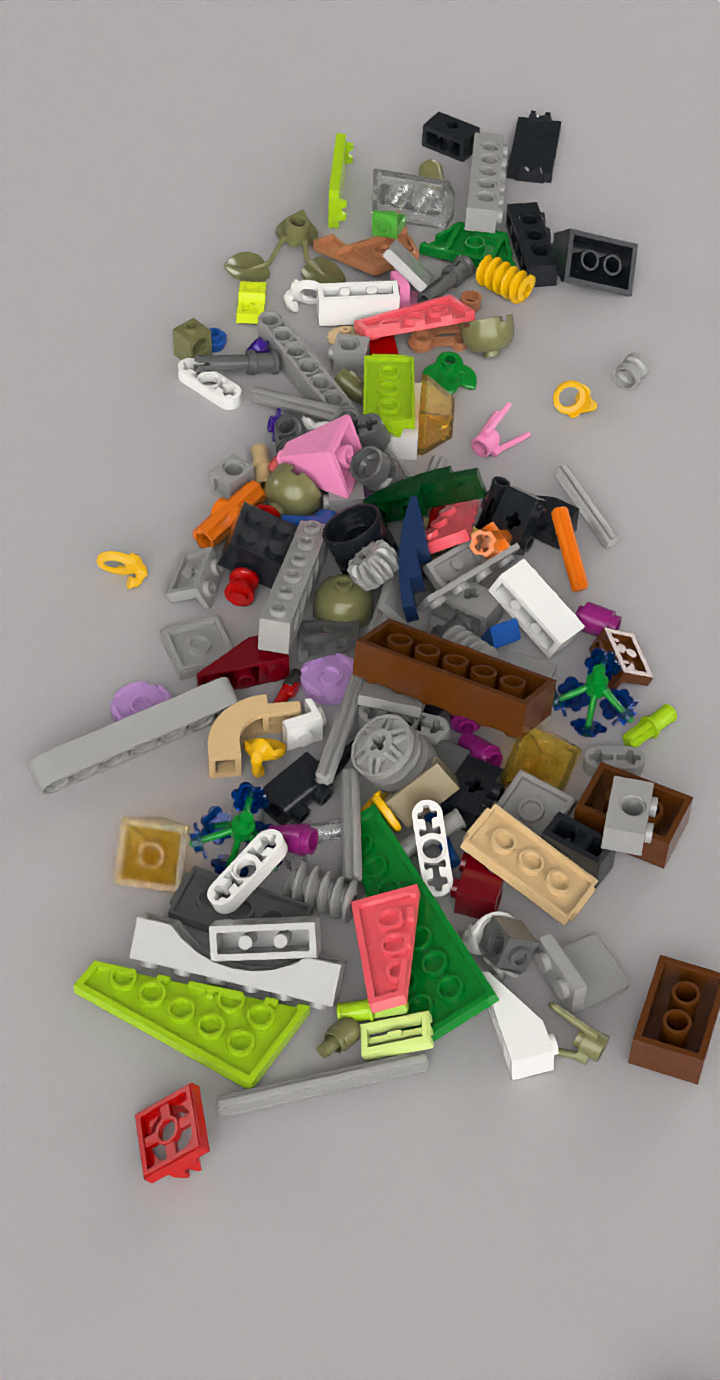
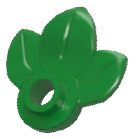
M447 351L441 353L435 363L428 365L424 369L422 383L425 385L436 384L441 394L448 399L460 386L469 390H475L477 378L473 369L463 364L460 355Z

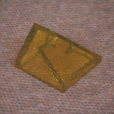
M422 375L417 455L428 453L452 439L455 398L429 375Z
M535 727L522 739L516 738L503 769L502 783L508 787L521 769L564 792L582 749L563 736Z
M123 816L114 884L175 893L184 875L189 826L164 817Z

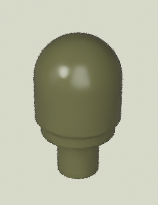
M343 1017L337 1020L324 1034L325 1041L317 1047L319 1055L327 1058L334 1051L336 1053L347 1051L360 1038L361 1029L359 1023L351 1017Z

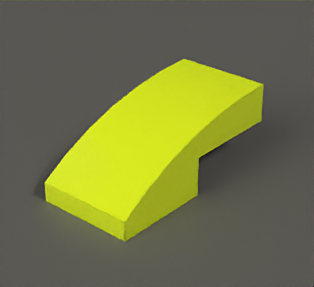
M240 281L236 323L258 324V316L265 311L267 282Z

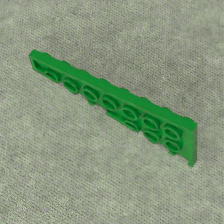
M373 804L360 812L362 846L361 881L364 885L366 898L418 884L420 900L408 992L409 1012L407 1014L428 1010L432 1015V1022L430 1024L433 1028V1035H431L433 1041H436L498 1002L499 998L381 813ZM422 1025L402 1028L400 1030L405 1031L422 1027Z

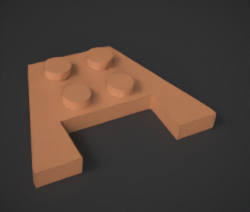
M405 225L397 240L419 261V252L412 237L408 236ZM334 234L313 240V250L370 275H383L395 269L383 257V253L395 240L394 238L374 236L349 245L343 243Z

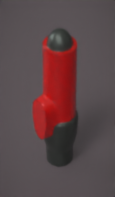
M294 668L290 675L286 677L273 703L288 702L289 698L296 696L300 686L298 681L302 674L299 669Z

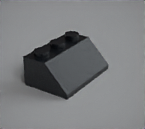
M571 228L554 233L551 260L561 282L628 297L632 296L638 244Z

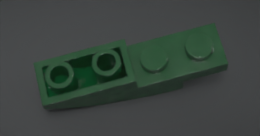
M447 466L420 473L391 484L366 497L363 503L376 505L385 522L389 523L404 520L409 500L412 496H417L422 516H427L429 508L482 499L486 497L487 490L478 467L453 472L452 467Z

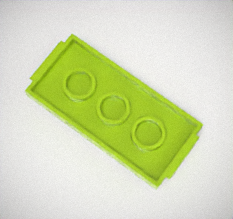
M336 133L329 185L328 228L339 229V221H344L347 218V213L342 211L343 208L347 207V200L342 199L346 164L353 163V156L349 152L354 148V143L346 141V134Z
M399 354L364 355L363 415L368 413L379 415L389 433H392L394 437H400L403 429H415L414 356Z

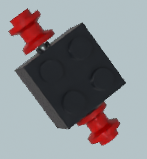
M244 502L229 530L217 565L231 570L229 576L230 583L226 585L224 595L229 602L236 606L251 604L255 597L254 590L257 589L259 584L272 589L298 526L281 519L279 511L273 506L267 504L253 506Z

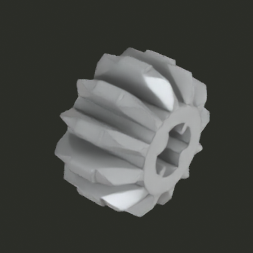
M383 539L376 542L373 541L368 546L362 547L361 551L355 553V557L348 563L347 571L354 583L363 590L377 589L381 584H386V581L389 578H393V574L398 571V553Z

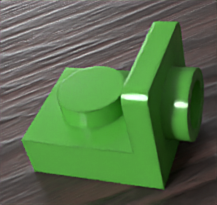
M374 210L372 213V235L397 239L406 225V215L397 214L395 211Z

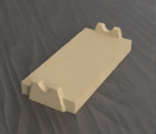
M494 804L491 809L486 808L466 832L460 848L564 926L568 921L572 922L596 891V888H594L598 882L596 878L497 804Z

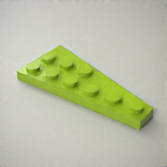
M95 960L73 985L75 994L245 1089H251L257 1085L310 1015V1006L297 1004V1007L279 1004V999L270 997L260 1000L246 997L243 992L194 981H189L188 984L171 981L170 976L158 974L157 977L138 974L133 968Z

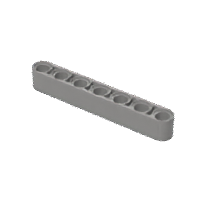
M221 677L34 757L28 766L43 794H51L212 725L225 709L240 701L229 679Z

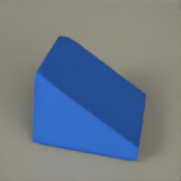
M516 618L493 625L480 638L496 649L521 639L518 621Z

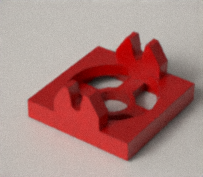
M190 1082L135 1114L143 1178L150 1183H154L167 1175L174 1178H189V1169L201 1171L199 1157L210 1151L200 1086ZM170 1122H174V1134L171 1138L164 1141V1128ZM191 1127L192 1135L190 1141L184 1149L179 1151L178 1140L182 1132ZM159 1144L166 1148L167 1158L165 1160L159 1159L155 1154L154 1147Z

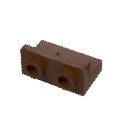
M603 628L589 647L595 665H599L601 659L606 660L605 675L608 677V688L612 693L616 691L622 682L648 686L654 679L634 633Z

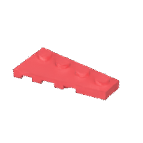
M449 294L354 321L355 332L360 336L370 337V340H377L385 336L474 321L475 310Z
M478 499L450 504L439 511L438 518L430 523V528L426 531L430 554L471 540L472 524L475 523L476 519L474 516L477 515L480 504Z
M418 884L351 902L367 997L372 1013L407 1004L420 900Z

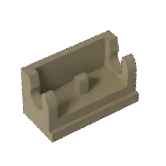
M438 756L432 759L433 762L429 768L395 794L389 792L385 795L384 801L386 805L407 828L413 825L412 811L417 803L423 800H432L439 805L460 789L456 775ZM424 808L423 814L418 815V820L429 813L430 808Z

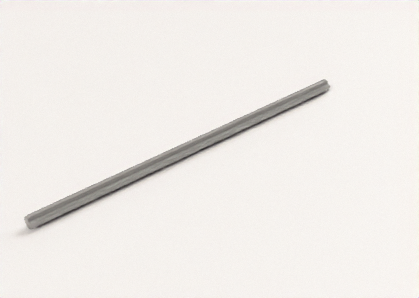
M437 455L432 456L426 472L445 467V458L443 456L438 457ZM378 603L367 633L388 619L378 608ZM351 674L315 773V780L318 784L323 783L327 786L333 782L360 707L357 704L358 695L365 680Z

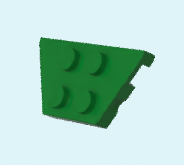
M459 221L451 225L449 229L436 234L433 242L429 244L425 241L422 242L419 248V254L452 262L457 256L465 255L472 260L474 267L477 268L488 254L492 255L493 259L500 257L502 262L507 261L511 266H516L512 259L513 252L509 245L508 233L495 230V233L464 230L465 223Z

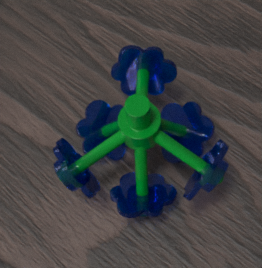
M601 648L593 649L591 657L585 659L584 664L588 668L586 683H579L575 677L570 676L565 679L564 683L558 686L560 696L555 688L553 709L554 711L561 709L564 717L567 716L564 708L571 707L572 711L578 712L582 707L589 705L586 719L578 718L576 721H570V725L574 727V730L584 737H595L598 733L607 732V728L602 726L601 723L593 721L596 702L599 698L605 697L599 704L603 710V717L607 720H612L617 716L611 723L614 727L619 722L623 726L627 723H632L634 721L633 718L638 714L634 709L638 706L639 701H634L629 696L630 693L627 689L623 688L618 691L616 688H608V681L611 680L612 675L620 672L621 665L615 660V653L611 651L605 652Z
M242 782L238 789L232 790L231 797L234 799V808L238 811H243L235 816L233 820L230 813L223 812L219 806H212L209 808L208 814L203 815L200 819L203 826L201 832L197 822L193 823L195 832L189 834L191 839L189 845L194 848L195 853L202 851L204 859L208 858L204 843L213 841L214 844L221 845L224 839L231 837L234 839L230 855L219 854L217 859L213 858L210 864L214 867L215 873L222 874L235 860L241 842L247 843L246 848L260 832L273 825L271 823L265 825L261 821L254 822L253 814H256L259 809L267 808L269 805V799L264 795L265 790L262 787H255L249 782ZM267 845V846L265 847V849H266L267 847H270V848H272V849L274 848V846H271V845ZM281 860V862L272 871H277L278 867L283 863V861ZM244 867L240 871L239 876L246 877L249 869Z

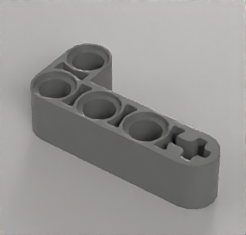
M368 413L351 418L362 448L375 446L382 450L389 444L391 439L390 433L379 415ZM285 414L278 418L275 423L277 455L280 450H283L288 441L309 432L305 431L294 414Z

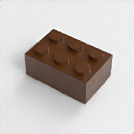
M601 762L575 807L574 820L603 835L614 776L647 782L653 781ZM653 782L652 796L658 797L655 817L648 816V822L654 823L651 844L644 842L641 856L628 855L664 869L688 824L693 797Z
M660 955L633 1037L628 1063L698 1085L720 1012V972Z

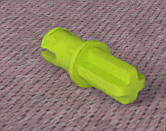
M663 704L651 715L641 717L636 726L622 735L624 746L638 748L650 738H657L662 729L676 721L677 713L675 709L669 704Z
M368 997L367 999L337 1003L338 1020L343 1017H351L357 1022L367 1020L373 1022L380 1018L406 1015L409 1012L408 1000L405 1005L372 1013Z

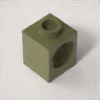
M195 318L173 329L174 355L180 360L195 358V355H212L211 330Z

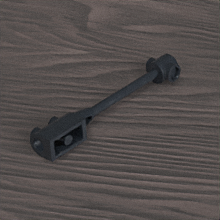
M355 739L345 746L333 782L348 764L349 759H351L352 744ZM305 752L261 788L258 802L263 805L264 812L278 824L285 825L291 820L296 824H301L311 812L308 808L309 805L315 801L318 805L322 806L331 798L333 791L330 788L333 786V782L326 786L323 783L318 784L315 780V773L320 760L317 761L310 753Z

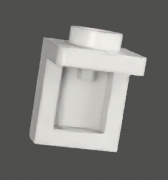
M312 698L305 699V714L282 721L283 743L287 746V751L323 740V726L326 725V717L322 708H317Z

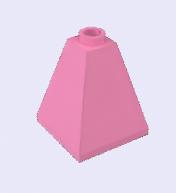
M343 415L288 441L283 450L278 452V465L281 463L294 466L291 470L293 473L299 475L303 472L315 483L317 488L349 498L357 482L351 475L350 463L352 457L362 448L351 416Z

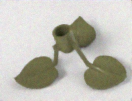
M304 210L292 214L278 224L275 234L279 242L267 261L264 262L263 258L258 254L240 252L224 263L226 271L240 281H266L270 277V271L267 267L272 264L285 242L292 247L303 246L304 260L307 264L301 269V275L304 280H312L318 283H345L346 281L344 273L331 260L324 257H316L313 260L309 258L308 246L313 245V240L318 239V231L310 222Z

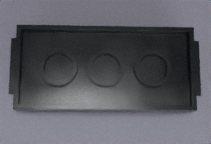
M531 110L528 118L518 117L507 178L523 182L551 183L562 121H553L551 112H546L540 116L536 111Z

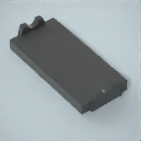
M193 866L190 873L186 872L170 900L171 907L168 911L169 918L180 920L183 925L209 933V926L215 920L312 916L313 905L257 887L234 912L221 914L215 911L207 897L209 887L221 874ZM234 880V881L232 882V884L235 883V884L237 885V887H239L238 884L236 883V881ZM222 894L219 898L225 897L227 899L230 896V894Z

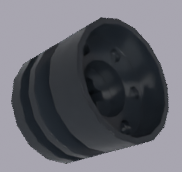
M363 503L347 507L335 514L323 528L322 537L335 557V561L342 574H349L347 571L349 561L355 557V553L362 550V547L368 546L373 541L376 542L383 539L395 549L399 557V547L387 529L388 526L376 505Z

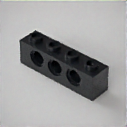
M538 202L507 204L506 228L520 271H526L527 276H535L534 287L557 286L558 273L551 260L553 243H551L550 228L545 226V213L540 211Z

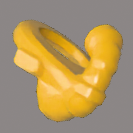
M564 381L554 390L552 397L553 405L559 412L569 415L570 418L578 417L580 413L594 411L597 408V402L592 399L590 389L578 381ZM567 387L578 389L575 396L576 403L570 406L560 404L559 395L563 389Z
M105 551L97 556L96 563L104 571L118 575L135 574V577L129 576L127 579L126 588L128 589L141 585L144 578L148 575V569L137 553L125 554L117 551ZM118 561L126 566L109 567L104 562Z
M253 738L244 741V750L251 757L252 775L256 778H261L265 774L262 762L280 759L286 754L287 746L278 740L270 738Z
M379 790L373 794V797H370L360 812L375 804L389 827L398 833L402 830L398 822L399 819L392 813V810L384 801L387 793L381 794Z

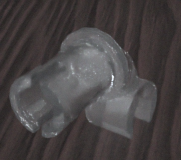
M341 818L311 823V820L308 821L311 827L318 830V843L342 840ZM287 851L284 857L287 869L292 871L291 861L296 859V857L308 862L307 855L302 857Z

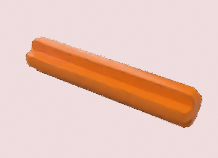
M565 506L554 508L551 516L571 590L573 592L584 591L588 587V581L568 508Z

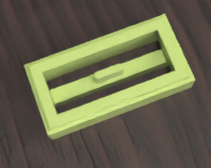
M426 1010L360 1024L361 1056L366 1062L434 1048V1041L431 1038L433 1028L430 1024L432 1022V1015ZM422 1025V1027H420V1028H415V1029H410V1030H405V1031L397 1030V1029H402V1028H407V1027ZM390 1031L386 1035L369 1038V1035Z

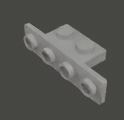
M471 538L470 541L456 546L426 564L422 571L436 591L427 596L417 606L419 612L429 607L432 611L436 610L447 602L445 597L452 593L457 597L469 589L470 585L468 583L473 580L480 583L493 574L491 571L493 568L498 566L501 570L515 561L513 555L520 549L518 543L487 560L484 555H475L469 547L472 541Z

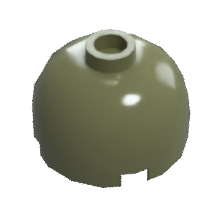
M513 314L506 315L507 321H503L502 316L469 321L470 327L467 328L465 323H459L463 343L470 351L483 353L484 358L499 356V350L508 347L513 340Z
M287 463L279 464L267 478L265 485L266 500L270 506L279 511L281 518L282 515L310 516L323 503V501L319 500L322 494L307 475L303 472L296 475L291 471L294 466Z
M350 574L330 576L323 580L315 591L313 616L318 620L343 622L359 620V626L362 625L363 629L372 619V594L370 590L365 591L355 584L350 578Z

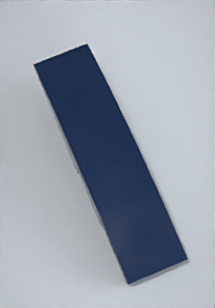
M417 496L410 497L403 521L399 547V586L402 608L407 623L419 620L414 593L426 591L421 565L432 561Z

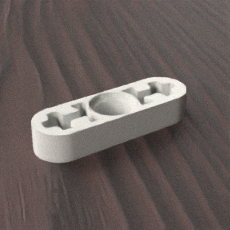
M185 358L178 363V379L222 409L232 410L241 405L242 390L237 384L217 371L196 373L194 364L204 363L194 362V358ZM205 382H215L216 384H215V385H204L203 383H205Z
M423 800L417 803L412 811L421 878L434 898L440 899L446 897L451 892L453 884L441 807L436 802ZM424 808H430L431 813H437V817L432 818L433 831L440 829L441 834L428 833L420 837V831L426 832L425 821L423 819L418 820V815L423 814ZM436 840L442 845L443 850L439 857L432 859L424 855L422 849L427 841ZM445 862L446 867L439 866V873L441 879H447L448 883L442 885V891H436L434 886H428V882L433 880L432 868L425 870L424 865H438Z
M266 829L260 832L211 884L207 897L215 911L221 914L234 912L286 856L288 847L279 831ZM268 844L271 845V846H274V845L276 844V846H275L273 849L270 848V847H267V848L265 849V847H266ZM248 865L256 866V870L251 876H239L240 871ZM235 880L239 887L235 883L232 884V882ZM222 894H230V896L227 899L225 897L219 898Z

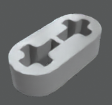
M592 746L585 751L583 770L587 775L593 777L599 766L595 760H600V763L603 762L640 776L643 773L645 755L640 749L631 746ZM627 760L632 761L633 765L628 764Z

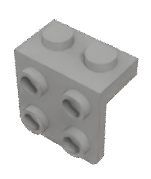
M551 933L539 938L537 954H535L537 967L547 978L557 997L571 1014L628 989V978L598 936L589 935L563 947H560Z

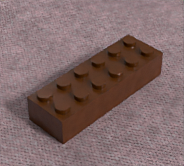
M390 618L356 640L353 675L363 678L368 683L387 687L394 693L405 694L418 699L425 705H433L444 709L451 715L462 716L475 721L480 726L491 727L504 732L508 737L522 739L551 715L557 682L555 679Z

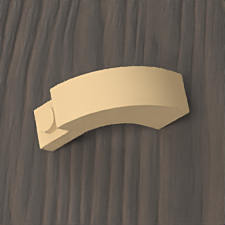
M267 694L242 699L225 709L214 721L208 735L209 778L242 776L241 752L244 748V741L261 735L282 733V721L301 715L300 701L268 703Z

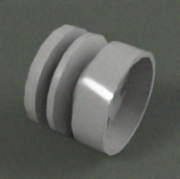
M391 714L377 716L366 723L357 733L351 750L354 768L375 784L382 792H392L393 794L429 768L433 762L432 759L438 756L434 746L400 716Z

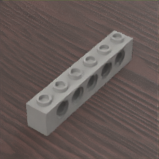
M475 132L464 230L495 233L496 223L501 224L508 153V145H503L504 135Z
M315 520L300 521L259 618V650L289 654L328 556V546L322 537L323 528L326 524Z

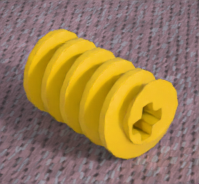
M489 254L480 262L476 271V281L479 285L485 286L488 290L501 295L507 300L510 299L514 304L523 302L535 286V276H527L526 271H519V268L515 265L511 266L507 261L502 262L500 257L493 259L492 255Z

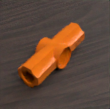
M254 480L246 482L230 498L221 497L215 502L210 516L193 530V538L197 541L199 547L214 548L228 535L231 525L244 502L257 506L266 500L265 491L261 484Z
M491 522L471 535L472 541L469 547L475 555H484L489 560L509 548L513 537L507 529L500 530L494 522Z

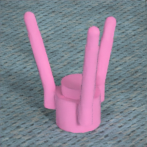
M510 402L506 403L500 411H494L480 433L471 441L472 449L480 457L485 458L490 454L493 457H497L502 451L531 436V433L527 432L499 446L500 436L494 428L511 407Z

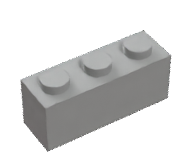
M320 916L215 920L209 926L211 962L317 958L322 951Z

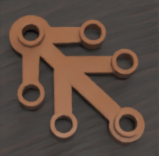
M467 290L461 294L460 301L477 313L481 308L482 296L477 291ZM459 324L413 331L408 338L409 348L417 353H426L434 347L451 346L454 351L458 352L464 351L467 348L463 343L461 334H455L460 333ZM441 334H455L450 337H438Z

